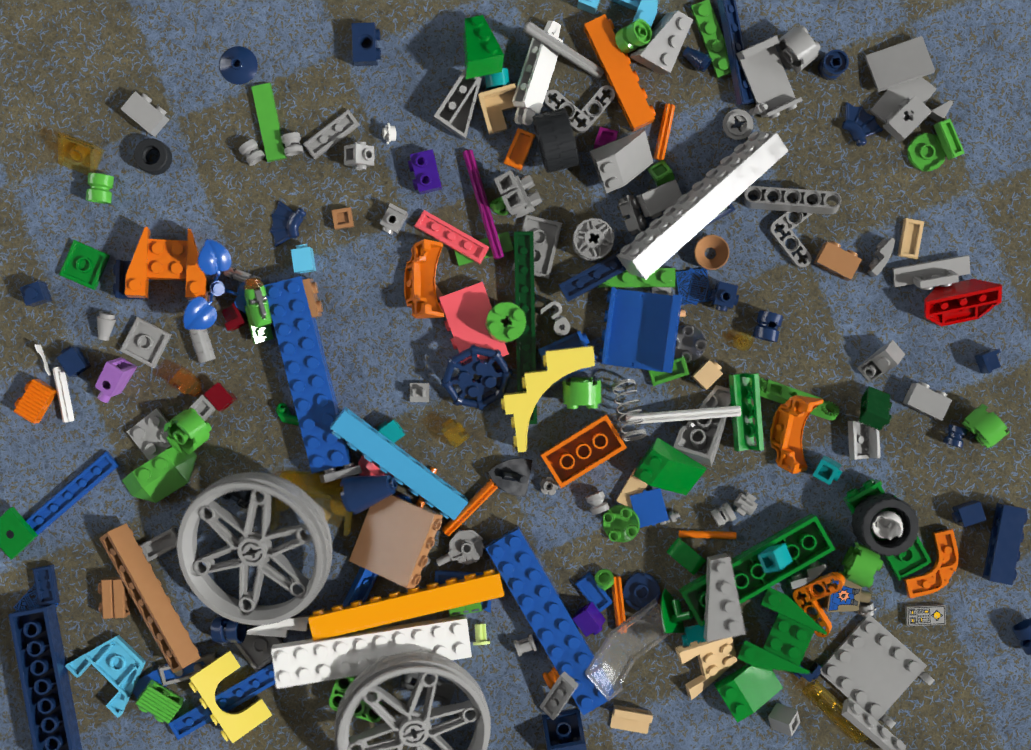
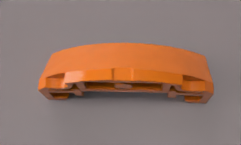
M423 239L415 243L411 249V259L406 263L404 295L407 307L412 308V316L414 318L444 317V313L437 300L435 288L436 268L443 248V243Z
M799 395L792 396L787 402L779 406L773 417L770 429L771 448L777 451L775 461L779 467L792 474L806 471L808 468L802 448L803 429L808 416L818 405L823 403V399Z

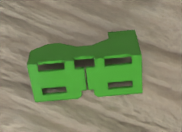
M481 602L449 609L450 617L482 612Z

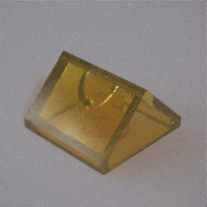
M59 132L58 164L86 175L88 173H96L105 150Z

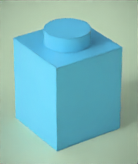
M307 244L297 245L296 249H291L294 273L300 274L316 271L313 248L308 247Z

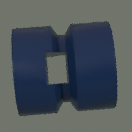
M838 49L829 51L818 64L819 75L825 80L837 79L849 65L847 54Z
M759 310L756 320L759 324L755 326L752 337L777 343L780 333L777 329L781 327L784 316Z
M217 617L213 620L211 637L214 642L242 643L245 640L247 624L238 623L225 617Z
M1031 618L1019 622L1012 628L1016 638L1021 640L1020 645L1027 655H1031Z

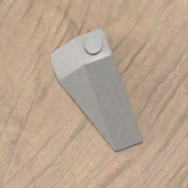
M716 385L699 409L731 406L730 389ZM727 417L689 420L680 429L674 448L696 462L712 467Z

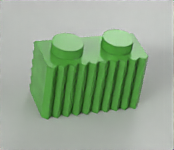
M151 679L139 695L136 705H138L142 712L153 714L157 721L169 724L181 708L184 699Z

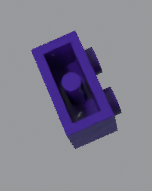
M433 149L410 154L411 160L408 161L410 172L414 171L416 179H412L415 191L418 190L421 195L442 190Z

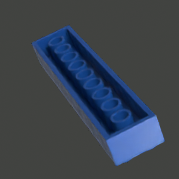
M299 276L264 286L311 472L315 473L350 464L352 459L347 441L344 438L339 439L331 433V424L340 412L316 318H312L302 281L305 277Z
M516 527L487 544L485 549L557 672L561 675L565 671L579 684L572 697L581 713L585 715L616 697L617 695L578 626L573 621L571 614L520 527Z

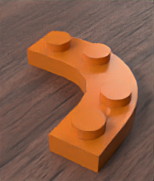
M950 528L932 533L937 555L936 562L930 571L921 575L904 578L908 598L911 599L934 593L949 583V579L954 571L956 572L959 560L953 529Z

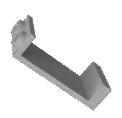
M777 35L736 53L756 105L761 102L768 105L766 113L762 114L761 117H769V119L779 116L780 111L784 109L790 111L796 108L797 103L802 101L801 97L795 98L775 45L780 43Z

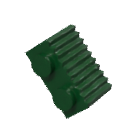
M868 386L861 396L859 422L871 428L874 427L878 431L884 425L887 426L891 420V415L889 414L892 407L890 394Z

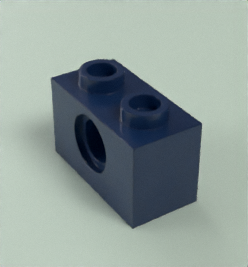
M375 22L351 23L354 65H378V60H381V48H377V41L381 39L380 29H377ZM365 41L372 42L369 48H363L362 44Z

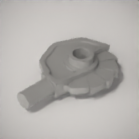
M474 530L458 531L449 542L450 551H448V554L436 559L438 566L451 560H457L458 563L466 565L473 562L476 563L483 554L484 544L481 541L483 538Z

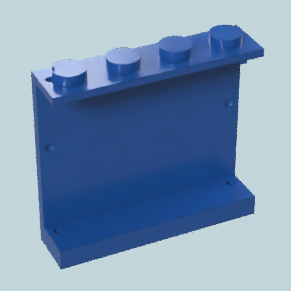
M612 287L611 291H608L607 294L609 310L605 311L604 322H607L606 329L602 331L604 347L599 352V360H602L601 364L672 373L682 296L623 290Z

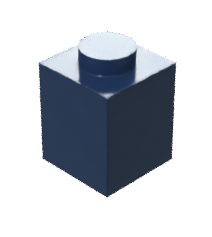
M37 281L20 287L26 306L35 307L52 301L47 283Z
M69 346L63 349L61 355L57 357L69 377H76L91 367L79 347Z
M972 500L952 507L954 511L952 518L959 526L967 527L986 520L980 501Z

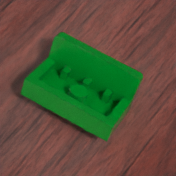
M867 480L860 489L854 488L846 493L847 496L843 500L852 515L862 499L875 493H885L880 480Z

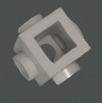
M355 142V144L344 146V165L353 166L355 170H366V167L374 166V146L366 145V142Z

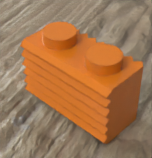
M32 379L25 385L23 396L19 397L15 402L14 406L16 408L13 412L36 424L40 423L56 396L57 390L40 379Z

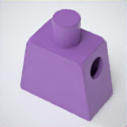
M122 357L107 361L95 385L101 391L97 398L102 402L108 403L111 397L122 393L137 366Z

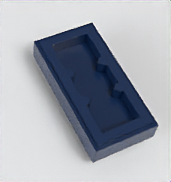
M54 564L33 568L38 605L44 606L59 603L60 598Z

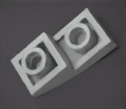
M893 237L887 240L883 239L876 246L878 250L874 254L880 259L875 258L869 264L870 269L867 273L871 277L878 276L887 264L895 244Z
M817 560L804 567L805 574H802V572L792 574L791 578L787 579L788 586L793 590L811 582L826 569V564Z

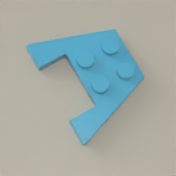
M118 635L69 662L65 667L78 678L92 664L118 690V693L106 705L118 718L126 708L146 661Z

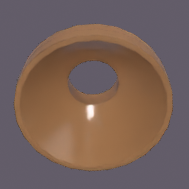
M707 235L701 238L694 249L696 262L707 270H716L724 266L730 254L726 241L717 235ZM707 248L715 250L716 256L713 259L706 258L705 250Z

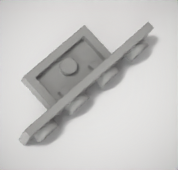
M969 255L892 268L894 287L914 284L921 290H931L934 286L939 285L941 287L951 286L952 283L959 282V276L970 274Z

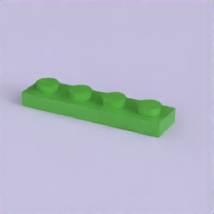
M710 0L691 5L690 8L706 51L712 59L711 64L717 79L731 74L726 43Z
M657 268L646 279L629 274L626 270L599 285L598 288H675V268Z

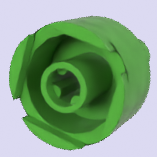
M510 302L495 305L489 311L485 321L489 335L501 343L517 339L524 332L526 326V317L523 310ZM507 318L510 325L503 327L501 320Z
M573 377L571 382H566V379L562 380L563 404L567 405V409H577L578 406L585 405L588 409L598 408V404L601 403L600 378H597V381H593V377Z
M981 404L966 416L961 424L969 432L971 431L976 434L974 439L981 446L984 445L988 449L997 444L1010 431L1006 430L1007 426L994 412L988 413L986 411L988 407Z
M189 408L188 410H183L167 422L164 426V432L167 431L169 436L166 438L175 450L180 453L185 451L188 452L187 454H191L209 439L211 426L198 415L195 409Z
M855 542L856 546H850L841 563L844 566V570H840L839 573L846 580L856 585L870 588L874 581L873 576L876 570L879 571L881 569L883 560L880 559L879 554Z

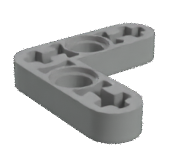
M608 85L602 86L581 111L556 90L546 92L544 103L550 110H557L555 108L558 105L555 102H548L549 95H556L558 103H561V100L564 101L559 109L566 106L572 109L573 112L569 116V120L574 118L575 113H578L579 115L576 118L579 121L583 119L586 121L585 128H578V122L575 119L573 122L570 121L572 128L576 132L584 133L612 103L615 98V90ZM602 91H610L611 98L606 97L602 102L605 104L604 107L599 101L595 100L596 98L600 100L603 97ZM590 105H597L599 112L595 115L591 114L588 110Z
M808 199V200H807L808 203H809V202H812L813 204H816V203H817L814 199ZM787 211L770 225L769 232L792 263L798 268H804L811 263V255L793 233L792 229L813 213H804L805 216H803L802 212H795L798 214L799 219L796 223H793L789 220L791 212ZM775 224L777 226H783L781 231L784 235L787 232L789 233V235L784 237L782 241L780 240L782 234L780 232L775 233L774 231L776 229ZM787 239L794 240L795 247L793 249L786 248L785 242ZM800 248L801 251H798L800 256H806V263H799V256L797 254L792 255L791 253Z

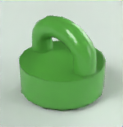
M502 196L494 199L489 205L492 212H496L500 216H505L509 213Z
M601 569L595 574V583L600 589L606 591L614 584V576L610 570Z

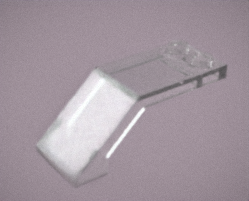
M656 599L652 600L607 635L585 672L586 676L608 701L624 690L622 683L634 662L672 634L664 633L661 605Z

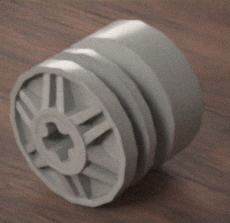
M591 218L583 221L578 225L573 235L572 245L575 253L585 261L596 262L602 260L608 255L614 245L612 228L601 219ZM590 235H592L593 237H598L596 241L597 244H595L594 242H589L591 238Z

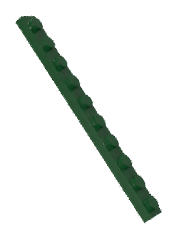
M533 231L514 232L515 304L523 310L526 317L525 330L516 339L517 392L526 391V388L523 389L522 377H525V373L536 371ZM537 404L529 424H537Z

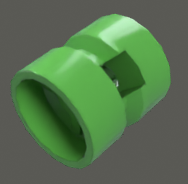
M638 19L617 31L615 35L616 44L622 52L630 53L651 41L652 30L646 21Z
M88 173L87 184L90 185V188L86 190L85 200L111 204L112 192L109 189L113 188L114 177L99 173Z

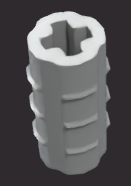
M190 329V337L199 364L216 359L207 329Z

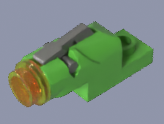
M259 277L247 279L244 281L247 304L244 308L252 341L254 344L273 339L270 326L272 319L263 282H261Z

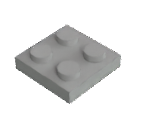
M156 408L127 431L148 460L171 447L166 438L169 435L167 431L164 432V426L169 421L159 408Z

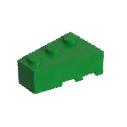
M484 16L465 18L463 31L465 78L470 79L502 72L504 53Z

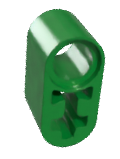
M679 537L666 551L667 554L693 575L696 574L706 561Z

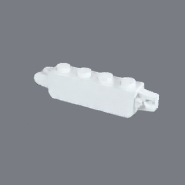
M548 21L544 31L563 43V40L559 39L561 25L555 21ZM532 38L512 100L513 105L517 107L514 119L518 125H531L533 116L540 114L559 55L534 38Z

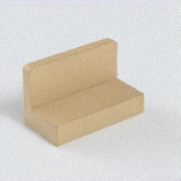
M613 705L610 727L647 734L649 723H652L653 714L649 710Z

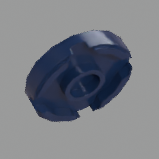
M638 572L625 580L622 590L623 597L630 608L637 611L649 610L658 603L660 587L658 581L652 575Z

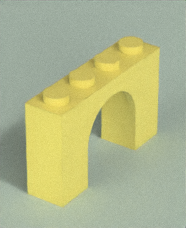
M228 650L190 676L191 682L188 684L194 693L198 691L202 696L199 701L205 709L209 707L213 713L210 717L214 724H220L223 728L220 733L226 742L230 739L234 743L271 717L272 714L261 698L242 711L235 713L226 712L216 704L215 691L220 681L241 667L231 651Z

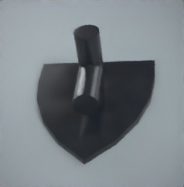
M524 458L505 460L494 466L487 473L501 490L511 495L526 497L533 460Z

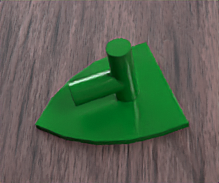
M664 589L661 598V619L664 633H684L683 621L693 618V614L691 611L682 613L679 599L674 600L668 590Z

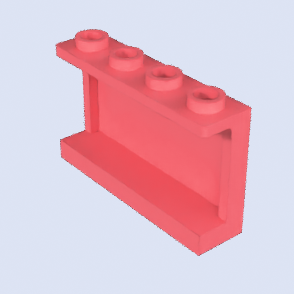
M483 282L439 297V306L447 318L444 321L448 332L451 331L454 337L450 339L454 350L458 349L460 353L475 344V346L487 349H498L501 351L502 357L509 355L505 343L494 340L486 329V317L492 306ZM477 354V357L481 360L488 359V356ZM469 356L460 362L463 363L468 359L472 358V356Z

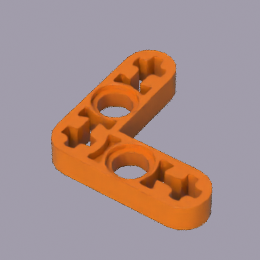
M831 572L796 588L793 592L796 604L821 627H826V635L817 631L814 632L818 637L828 636L832 629V624L817 599L842 589L845 584V578L839 572ZM832 580H834V581H837V580H838V581H839L838 585H837V583H832V584H830V583H831ZM815 584L821 585V586L823 587L824 591H823V592H818V591H816L815 588H814V585H815ZM808 607L815 608L817 614H810L808 612Z

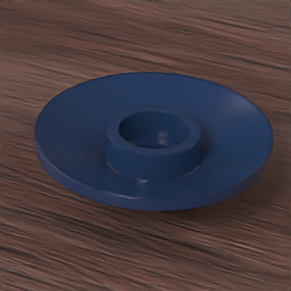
M241 46L228 49L220 60L221 74L232 84L241 85L251 81L258 69L257 59L253 52ZM236 61H240V65L238 67L234 66V63Z

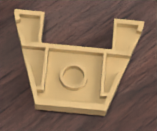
M732 637L710 642L705 641L699 644L695 641L691 642L689 647L683 648L681 645L675 648L678 660L682 664L696 656L698 657L702 675L685 684L687 694L691 700L737 662Z

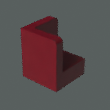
M234 302L231 303L232 306L222 310V314L227 322L224 324L227 331H234L248 324L244 312L239 310Z
M217 382L204 393L206 398L219 412L224 411L237 399L220 382Z

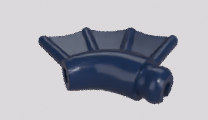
M848 102L845 103V120L842 124V129L847 130L851 134L853 141L856 142L858 147L866 145V137L883 131L877 124L875 116L865 112L863 106L855 107Z
M278 201L277 209L271 215L273 226L270 229L275 238V247L290 238L299 237V226L304 220L303 217L306 216V211L298 208L295 212L283 202Z

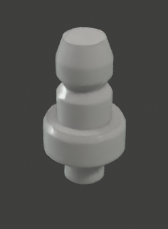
M762 102L758 103L756 107L749 110V114L751 116L765 114L768 105Z
M673 510L668 513L669 520L660 522V525L671 521L673 523L676 522L677 518L680 517L679 512L674 513Z

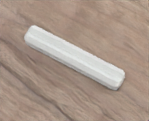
M62 366L53 368V375L62 421L64 423L74 421L65 370Z

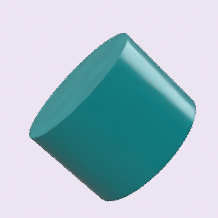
M502 68L500 73L485 75L486 90L510 85L508 69Z

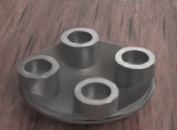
M689 324L678 326L674 357L684 356L686 363L700 358L705 352L707 345L706 337L702 330Z

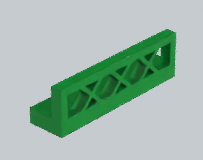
M743 372L730 374L731 406L741 407V416L732 417L734 451L749 449L762 451L764 450L759 373ZM750 378H752V388L749 386ZM751 398L754 401V406L751 404ZM754 436L756 438L757 445H754Z

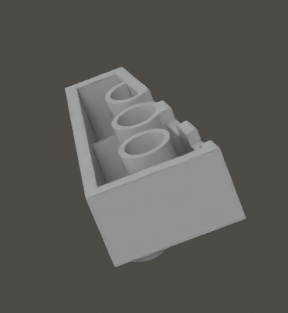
M724 553L707 557L704 639L710 642L744 635L746 632L730 556Z

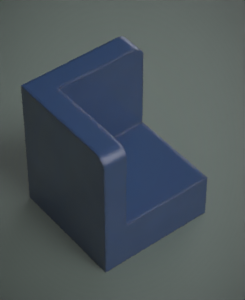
M991 349L974 356L981 374L991 373L992 370L1001 367L997 354L1001 353L1000 349Z

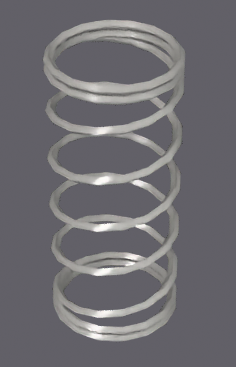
M633 379L619 380L611 385L612 392L617 394L614 402L620 404L616 411L622 414L618 421L624 424L620 429L621 432L625 433L622 435V440L624 441L639 440L647 435L645 429L630 432L622 431V428L628 424H638L644 421L643 419L633 420L628 423L620 421V418L624 415L637 414L642 411L641 409L631 410L626 413L618 411V408L622 405H631L639 402L638 399L624 403L616 401V398L620 395H631L637 392V390H628L622 393L614 392V390L622 391L635 386L636 383ZM628 382H631V383H632V384L627 385V386H625V387H617V386H619V385H621V384H623V383H628ZM642 434V435H639V436H636V437L626 438L627 436H630V435Z

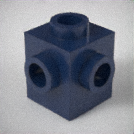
M721 281L717 282L715 289L712 288L711 305L716 306V310L727 312V309H733V306L737 305L739 295H737L738 286Z

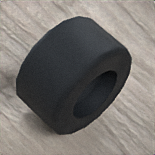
M147 138L136 146L134 160L141 170L151 175H160L170 168L172 153L170 148L160 140ZM150 150H157L160 153V158L155 164H150L146 159L147 153Z

